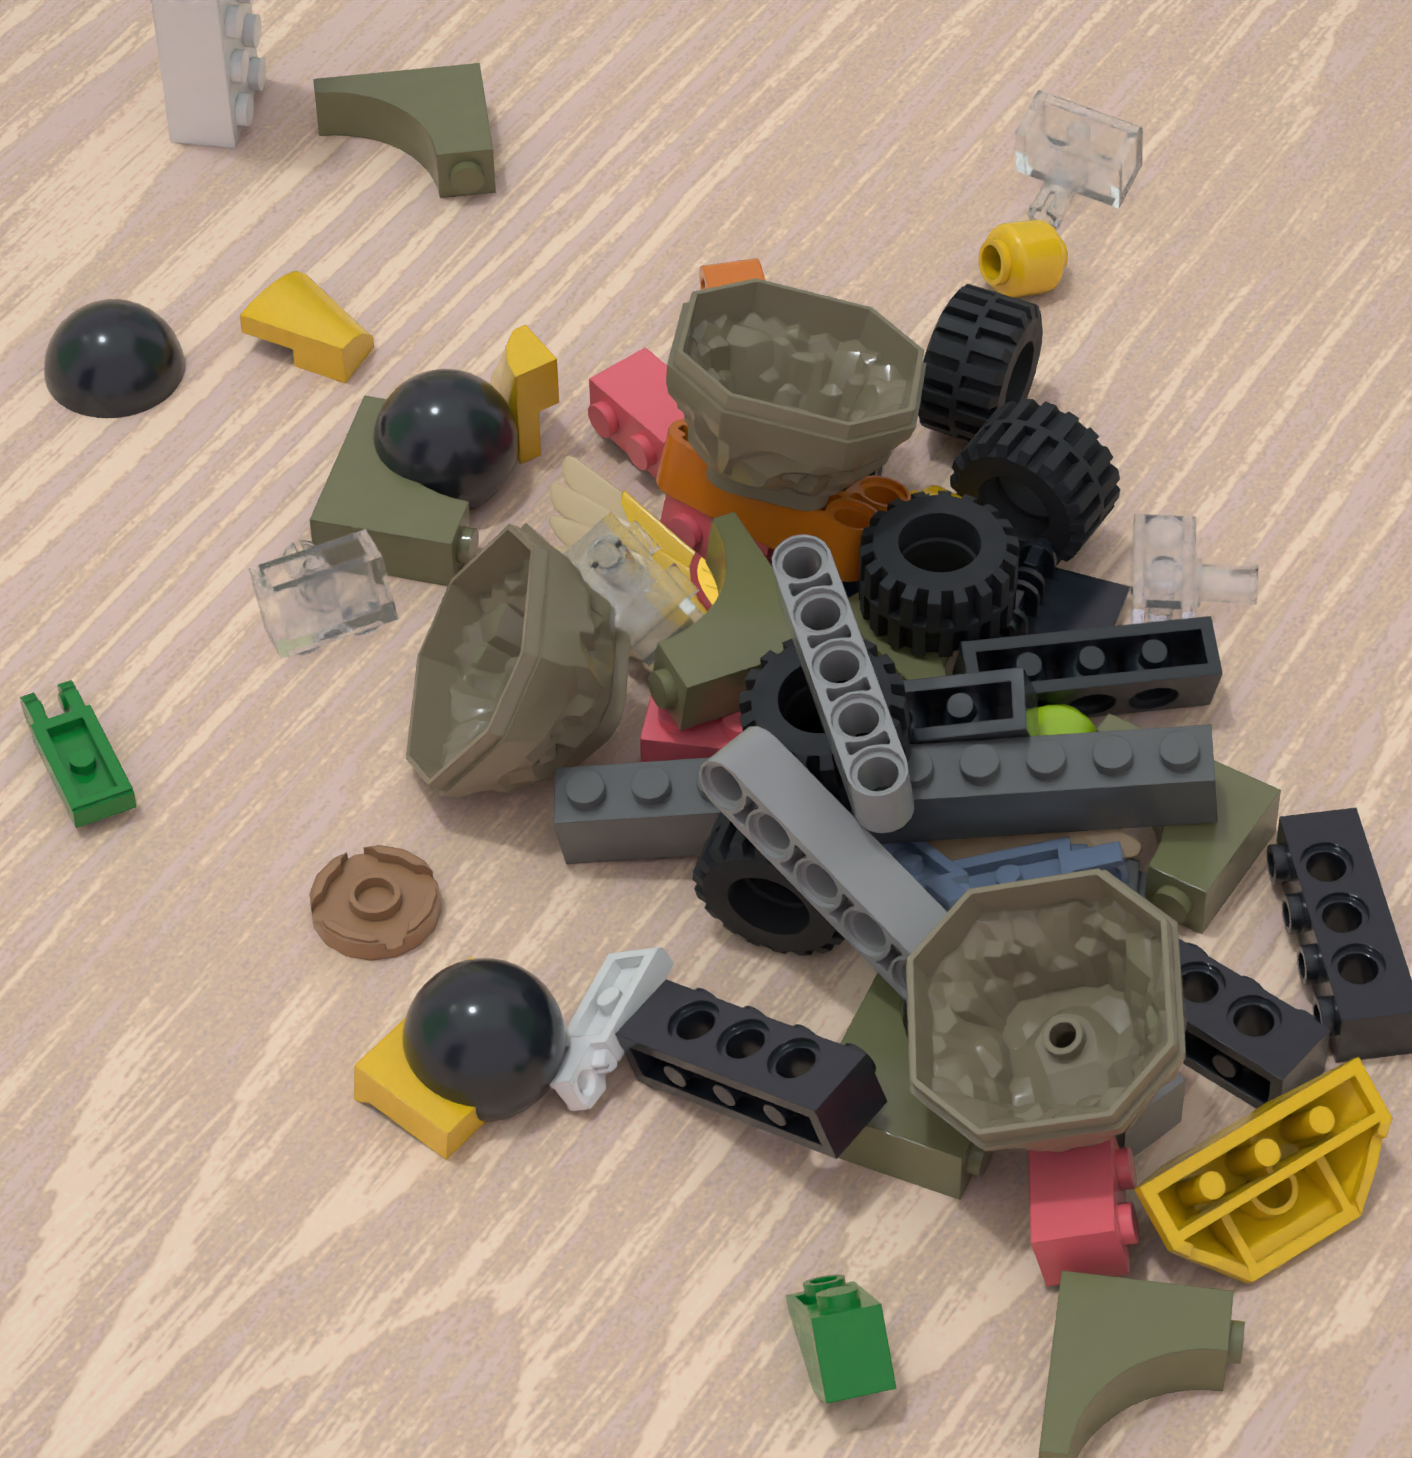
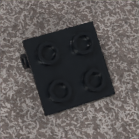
M1034 538L1032 541L1025 543L1020 550L1016 607L1013 610L1012 621L1007 629H1000L998 638L1115 626L1129 594L1130 586L1057 568V557L1053 544L1045 538Z

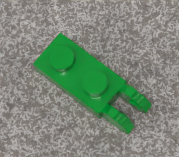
M72 680L60 683L57 686L59 692L58 700L63 712H65L63 714L48 718L42 702L38 700L34 692L20 698L26 722L32 733L33 742L76 828L137 807L133 788L91 705H85Z

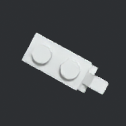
M663 947L608 954L565 1029L566 1049L564 1059L558 1073L549 1085L552 1089L556 1090L568 1105L567 1108L570 1111L591 1109L607 1089L605 1073L612 1072L618 1066L617 1061H620L624 1055V1050L620 1046L615 1033L665 981L674 964Z

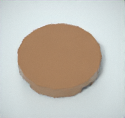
M383 845L363 847L364 854H357L348 858L347 852L333 858L316 875L309 893L313 927L327 946L348 957L365 960L393 958L420 946L435 930L441 914L440 892L438 883L433 878V871L425 860L405 849Z

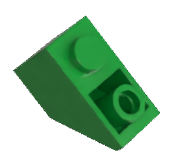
M840 1274L809 1279L803 1282L804 1292L786 1295L788 1311L812 1389L826 1404L897 1389L882 1304L855 1281L846 1283L845 1276Z

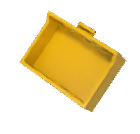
M405 1017L354 1065V1099L359 1103H370L447 1160L486 1122L478 1119L476 1107L457 1104L442 1098L428 1089L415 1076L406 1060L403 1049L402 1037Z

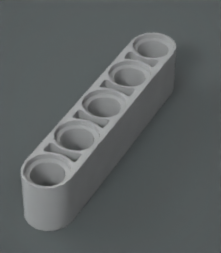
M806 534L792 536L782 541L775 548L772 556V567L785 621L855 818L861 826L869 831L876 833L894 832L906 825L912 818L915 809L906 756L830 549L824 541L816 536ZM849 680L845 683H836L838 681ZM860 733H870L865 736L854 737L855 735ZM877 787H890L884 791H871Z
M749 726L700 766L698 772L699 782L704 793L907 1001V958L946 915L947 911L859 824L857 819L774 735L761 727Z

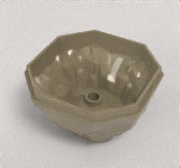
M755 278L691 293L690 301L682 305L667 363L666 385L668 394L677 403V408L684 413V420L689 425L687 441L707 464L706 475L714 486L731 494L795 510L815 511L826 506L830 495L839 494L854 482L862 480L885 465L894 449L911 437L917 425L926 363L923 362L924 349L872 307Z
M509 523L450 580L417 655L406 760L429 786L434 787L441 797L461 798L488 790L510 793L533 786L538 781L551 780L555 775V768L579 766L605 744L616 731L624 712L630 654V635L628 631L615 626V608L612 606V603L592 589L589 583L583 580L580 569L574 566L568 557L562 554L527 523L521 528Z
M1097 868L970 888L907 958L910 1093L984 1151L1014 1149L1018 1152L1052 1151L1060 1153L1072 1148L1098 1145L1110 1140L1115 1135L1126 1132L1133 1127L1145 1112L1146 1107L1154 1100L1156 1093L1177 1077L1179 1068L1185 1060L1187 1017L1180 966L1178 922L1107 870Z

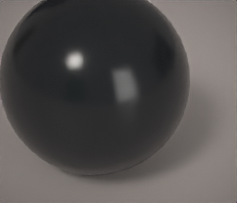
M122 299L95 301L71 313L60 323L52 335L44 361L45 383L52 397L59 404L75 413L96 418L127 417L157 406L176 390L185 370L182 347L168 323L150 308Z
M430 370L404 381L389 395L382 405L374 428L373 440L375 450L380 460L390 470L403 478L418 482L439 494L468 501L469 510L487 502L503 487L513 470L517 458L518 431L508 403L490 383L462 370Z
M494 958L464 960L448 966L435 974L416 994L407 1011L403 1027L402 1040L405 1057L411 1070L420 1082L444 1099L457 1104L476 1107L478 1119L485 1122L503 1120L515 1116L540 1100L550 1089L551 1086L549 1084L562 1065L566 1049V1031L562 1013L547 986L523 967Z

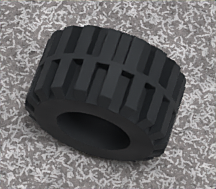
M972 284L962 286L955 293L936 323L923 362L926 363V370L918 413L921 426L970 442L996 409L999 410L1003 404L1012 400L1018 404L1022 399H1027L1036 373L1042 345L1043 327L1041 311L1038 305Z
M1022 399L1018 404L1012 400L1003 404L999 410L996 409L956 457L951 467L954 472L950 476V487L961 497L966 494L978 498L977 504L980 506L990 504L999 510V519H1008L1014 528L1013 536L1018 537L1019 553L1022 546L1034 538L1041 537L1049 540L1054 546V552L1057 557L1056 565H1058L1061 560L1067 562L1080 551L1115 507L1114 504L1119 499L1121 490L1116 485L1120 480L1117 467L1110 463L1114 457L1108 447L1102 446L1097 440L1099 435L1091 427L1086 428L1078 422L1080 418L1068 411L1065 414L1059 411L1057 405L1046 401L1040 406L1034 399Z
M924 491L913 493L910 500L904 501L897 498L887 503V512L878 510L870 518V527H864L861 535L859 559L860 611L863 619L870 620L869 628L877 636L888 635L887 644L897 649H901L904 646L912 648V654L925 656L927 652H938L939 657H953V651L959 650L962 641L998 638L1000 629H1007L1012 621L1013 610L1016 607L1019 561L1018 537L1013 536L1014 528L1008 519H999V510L990 504L978 505V498L966 494L962 498L951 496L952 491H938V495L927 496Z
M791 638L782 642L784 649L782 652L777 654L769 650L760 658L762 670L751 669L745 678L747 691L740 692L739 698L741 713L739 717L742 730L744 731L749 726H758L769 731L848 811H851L852 807L826 734L809 733L797 729L806 720L819 714ZM864 639L866 650L908 763L911 756L909 742H912L913 739L905 686L901 673H896L895 662L887 653L878 656L877 645ZM849 680L838 681L836 683H845ZM860 733L854 737H861L870 733ZM877 787L871 791H881V787Z
M720 811L693 870L692 880L697 883L694 890L698 899L706 903L704 908L712 917L723 922L722 926L727 930L746 938L747 942L756 946L761 945L783 954L793 952L799 956L812 955L813 951L823 954L831 951L834 944L840 945L845 938Z

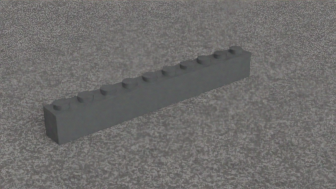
M1212 725L910 744L911 756L908 762V769L915 807L912 818L904 827L894 832L876 833L867 831L880 844L1217 823ZM709 758L555 768L554 826L565 863L575 864L700 856L720 813V810L704 793L699 782L698 772L700 766ZM881 787V791H884L890 787Z

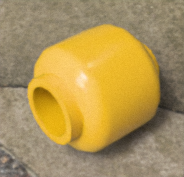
M1032 219L1001 223L990 231L980 248L978 256L979 268L984 280L998 293L1013 298L1046 294L1056 288L1061 280L1068 262V250L1056 229L1045 220Z

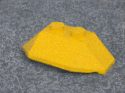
M1356 1057L1265 1103L1161 1165L1141 1182L1134 1191L1168 1252L1243 1283H1252L1362 1215L1377 1169L1382 1140L1387 1138L1393 1117L1360 1058Z

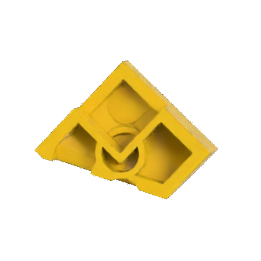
M300 271L290 272L271 283L240 314L242 333L293 349L295 367L343 383H347L374 348L373 336L307 274Z
M525 324L512 331L491 377V385L504 397L513 413L518 431L516 459L520 464L541 456L539 412L559 403L557 358Z

